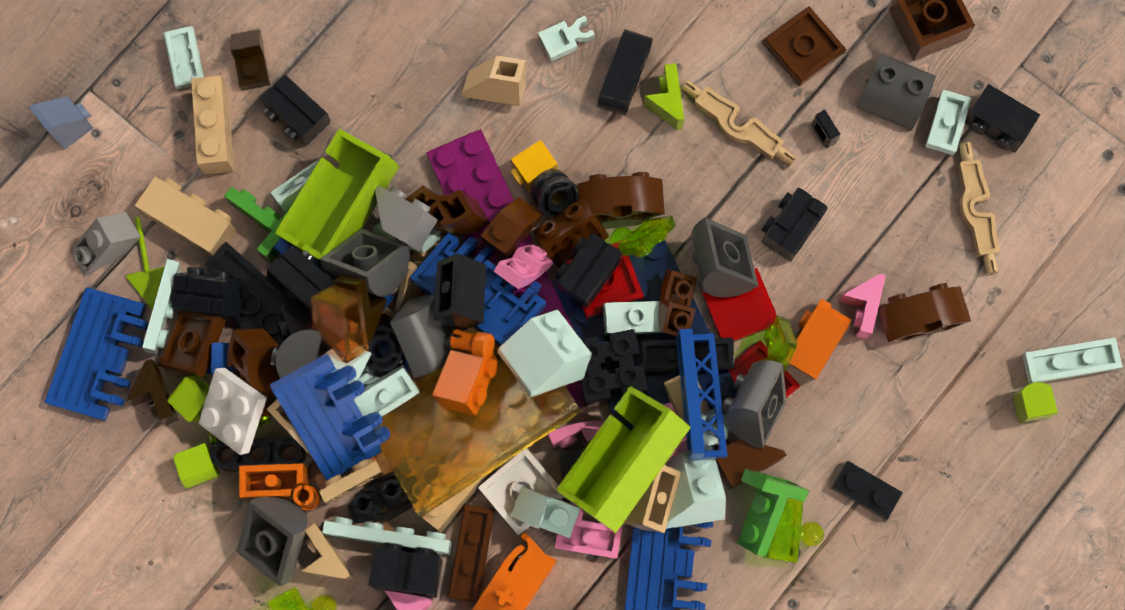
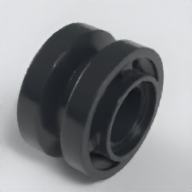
M550 169L542 172L535 178L531 185L530 195L540 210L548 217L553 218L564 211L569 205L578 201L579 191L565 173L557 169Z
M377 327L371 341H361L360 347L372 353L366 366L375 371L391 372L402 365L406 359L392 329ZM388 342L391 348L390 353L387 357L380 359L376 349L380 343Z

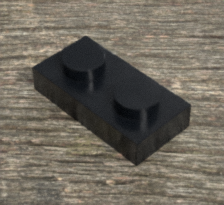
M850 461L845 463L831 488L884 520H888L903 493Z

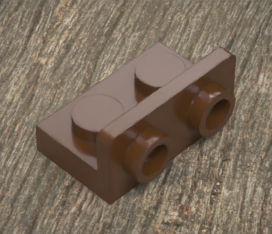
M584 198L569 205L564 211L534 230L542 249L558 269H560L565 261L576 256L573 250L582 237L588 239L591 233H594L603 240L610 237Z

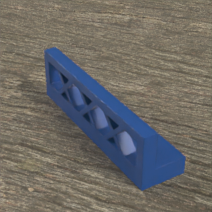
M680 329L676 336L684 422L691 427L686 433L688 460L726 458L727 448L714 333L693 334L692 329ZM707 342L708 355L702 362L695 357L694 343ZM708 360L710 364V369L705 365V363ZM700 369L711 377L712 385L706 392H703L698 387L697 373ZM711 391L713 392V399L708 396ZM703 400L714 407L715 416L709 423L701 417L700 403ZM715 420H716V429H717V430H715V429L711 426V425L715 422ZM706 431H709L718 439L719 450L705 451L703 434Z

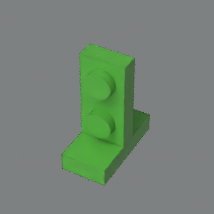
M231 186L224 195L229 204L269 232L256 250L262 258L272 264L280 254L274 246L281 237L276 235L275 232L287 212L281 218L279 214L268 206L263 210L255 204L257 199L245 189L239 192Z
M745 469L741 481L757 488L737 544L756 555L766 557L787 498L805 502L809 490L787 479Z

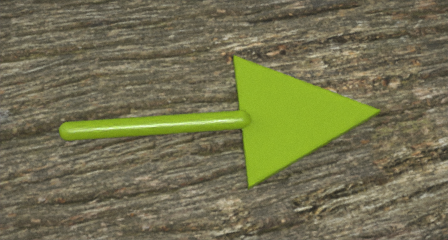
M136 216L134 220L136 230L140 235L138 241L144 271L125 276L153 310L165 266L150 269L141 218Z

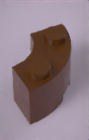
M636 172L631 176L617 177L595 174L589 176V181L577 184L579 191L578 201L584 198L601 223L615 220L644 221L665 214L662 179L650 177L648 172Z
M422 185L405 199L410 203L417 199L429 206L431 209L428 213L438 220L433 229L439 230L444 235H447L448 232L453 236L467 235L479 231L490 224L478 201L461 189L450 195H438Z
M941 283L930 287L928 292L906 297L905 293L889 297L888 304L878 307L887 341L905 342L927 334L947 331L971 322L961 286L948 288L947 283Z
M264 329L233 330L228 347L227 367H232L234 375L267 398L261 417L272 416L267 408L277 398L270 384L279 380L280 377L276 366L271 365V357L274 348H280V346Z

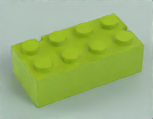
M340 128L325 150L340 165L336 168L321 157L275 232L276 235L302 251L309 252L319 261L320 258L363 228L377 205L375 193L377 186L379 185L387 189L400 167L387 154Z
M631 386L614 410L631 423L634 428L630 431L615 417L609 415L556 489L557 492L615 533L691 428L671 409Z

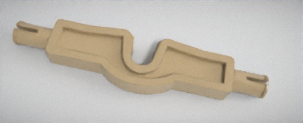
M687 80L686 84L683 85L681 90L695 99L694 106L715 120L721 132L732 141L750 145L769 160L777 157L789 167L797 158V156L782 147L784 140L771 132L757 118H750L741 127L736 126L734 120L740 112L737 104L722 97L709 87H705L703 90L690 80Z
M962 143L958 145L962 162L957 166L963 192L959 203L960 214L965 225L971 230L976 256L978 258L983 257L986 275L996 274L999 270L995 255L1000 252L995 215L991 212H977L974 208L975 204L986 202L990 198V191L983 174L980 159L974 160L971 143Z

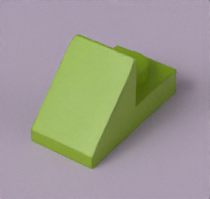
M664 64L663 75L658 76L660 94L645 95L643 105L674 129L680 130L683 128L684 114L677 64Z

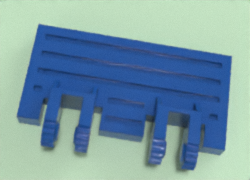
M448 232L410 276L411 283L426 294H431L435 297L437 262L455 254L468 257L476 248L478 240L473 236L468 238L459 250L454 253L453 251L459 246V239ZM485 247L474 259L486 264L484 322L473 328L479 332L492 334L495 343L501 346L531 318L539 316L546 307V301L537 295L541 285L536 281L528 287L520 298L513 295L518 289L509 282L503 288L502 285L506 280L494 272L497 266L489 261L493 251Z
M86 287L44 403L103 421L107 420L110 409L98 405L99 401L123 407L124 399L117 395L103 393L102 390L105 382L120 388L130 387L131 381L108 373L122 375L131 351L118 346L119 342L142 348L144 341L141 338L125 335L123 331L125 325H130L140 330L148 329L149 322L129 316L133 315L142 318L146 305Z
M328 353L270 384L273 393L326 480L336 475H341L350 470L354 465L383 452L380 445L388 440L391 435L386 426H380L383 418L379 412L375 411L363 416L354 399L362 395L365 386L361 380H354L357 375L355 368L349 365L336 370Z
M713 521L687 526L708 529L713 528ZM683 526L668 528L665 530V533L633 527L624 610H674L675 608L705 610L706 604L701 601L676 600L677 588L689 589L695 592L707 591V583L677 580L678 577L692 578L695 551L680 548L681 545L711 547L712 540L706 537L682 536Z

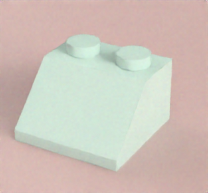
M558 310L531 318L498 349V354L530 397L582 380L592 355Z
M712 446L705 447V451H713ZM687 450L679 452L665 463L666 466L681 472L666 529L725 519L726 496L716 459L688 460Z

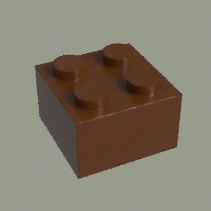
M893 0L889 8L913 60L967 40L975 27L963 0Z

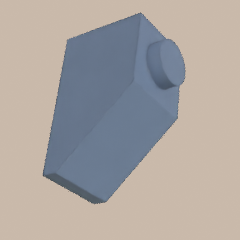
M68 96L37 103L29 108L44 128L64 149L93 129L87 120L91 117L90 113L81 102L75 105Z

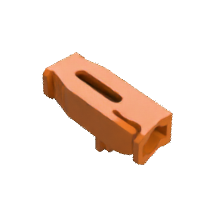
M523 533L520 538L527 543L528 550L521 556L525 552V547L519 545L509 554L475 604L473 610H527L555 567L557 560L546 555L529 535ZM517 560V562H516V564L514 565L512 571L509 572L511 566H512L513 563Z

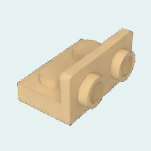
M374 456L329 480L325 479L322 472L315 476V480L320 488L319 493L324 502L331 504L384 473Z

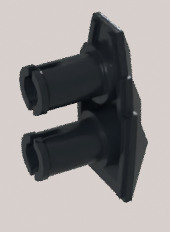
M408 465L372 480L371 485L361 490V494L355 496L353 502L348 505V508L355 523L373 520L375 523L386 518L389 521L419 504L425 497V494L412 466Z

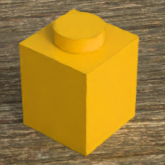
M539 140L511 158L512 170L509 172L518 186L523 184L527 191H530L535 178L546 170H558V163L542 140Z

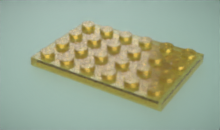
M494 343L493 353L498 359L497 373L489 382L486 400L479 407L476 416L442 408L432 396L443 367L417 382L416 385L420 393L382 416L383 421L380 424L381 427L386 426L391 434L388 440L382 442L380 449L417 514L420 517L428 514L582 412L565 385L530 397L498 354L500 346Z

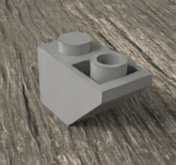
M378 185L375 193L382 230L411 248L420 251L438 221L428 213L431 208L417 199H414L412 203L406 201L405 199L408 195L393 186L388 191Z
M127 212L98 217L71 249V253L84 276L90 275L128 253L138 241L140 235Z

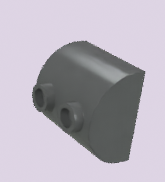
M880 53L857 108L912 131L929 97L936 75Z
M706 217L700 220L693 227L691 233L695 249L692 253V259L699 268L700 277L697 279V283L700 289L716 297H733L756 288L758 282L747 236Z
M361 228L320 258L324 272H328L336 278L344 275L365 279L368 292L374 296L387 297L403 281L408 270L410 253L408 245Z
M431 294L409 298L390 322L414 378L427 375L444 367L450 350L457 351V349L451 348L450 339L451 336L457 338L458 336L453 335V332L450 333L447 325L434 321L435 297Z
M302 330L289 336L280 348H274L271 365L276 366L279 377L283 378L323 356L332 349V344L321 331Z
M770 360L757 361L752 364L747 375L739 374L734 385V390L737 392L735 398L727 397L722 407L723 416H725V422L730 431L739 439L760 449L764 448L787 402L783 364Z
M260 497L250 500L236 552L279 587L285 585L294 575L307 528L308 519L305 512L296 504L277 497Z

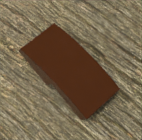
M665 270L659 303L660 332L677 336L680 329H691L696 309L691 308L690 304L697 277Z

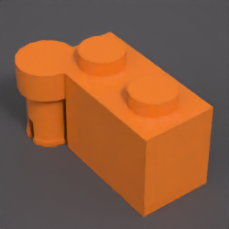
M822 298L813 312L808 310L805 312L798 324L802 331L797 339L791 336L782 350L786 354L783 361L815 380L818 378L852 320L831 308L832 304Z
M455 329L453 335L458 336V338L451 336L450 346L452 349H457V351L450 350L432 396L442 408L476 416L479 407L486 400L489 382L496 375L498 369V359L493 353L494 336L485 332L474 334Z
M303 463L239 466V498L246 502L260 497H277L285 500H294L297 506L307 512L314 511L320 505L321 495L317 489L309 486V468Z

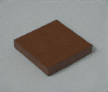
M810 6L763 40L765 47L799 87L845 54L847 50Z
M179 310L157 366L204 378L211 362L212 343H218L226 320L215 315Z

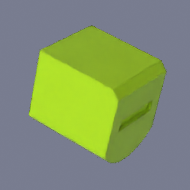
M187 376L167 400L189 423L200 420L209 386L200 377Z
M1031 383L1013 396L1019 423L1047 419L1058 414L1052 387L1046 383Z
M206 443L176 453L173 457L180 480L185 489L220 477L219 468L212 462L210 457L212 447Z

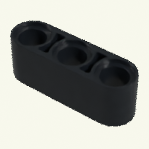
M624 29L601 89L597 107L626 116L649 55L653 38Z
M293 438L253 439L249 453L239 455L234 451L233 459L225 464L221 462L220 457L224 450L230 448L228 445L218 441L213 445L210 452L212 462L228 472H239V466L300 464L304 463L306 458L305 449ZM290 446L296 447V457L291 461H284L282 457L283 451ZM260 447L264 448L266 452L264 459L260 462H253L251 458L253 451Z

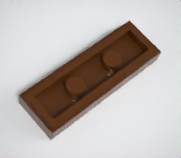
M464 504L447 598L477 603L479 600L496 512L495 509Z

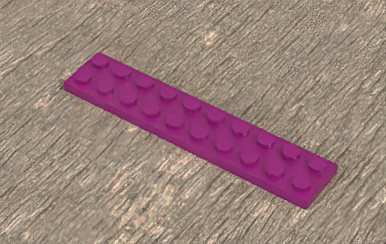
M481 129L426 152L444 194L450 195L461 189L478 201L490 223L502 209L514 201ZM489 225L474 233L463 235L465 241L472 236L478 240L476 248L471 252L474 259L485 248L482 246L481 234ZM530 234L519 247L534 245ZM492 254L489 261L497 266L502 259ZM546 271L534 280L541 285L537 295L546 301V307L539 316L558 310L573 329ZM505 281L502 287L504 288L508 282ZM534 281L518 289L513 295L520 298ZM580 380L536 395L548 424L585 408Z

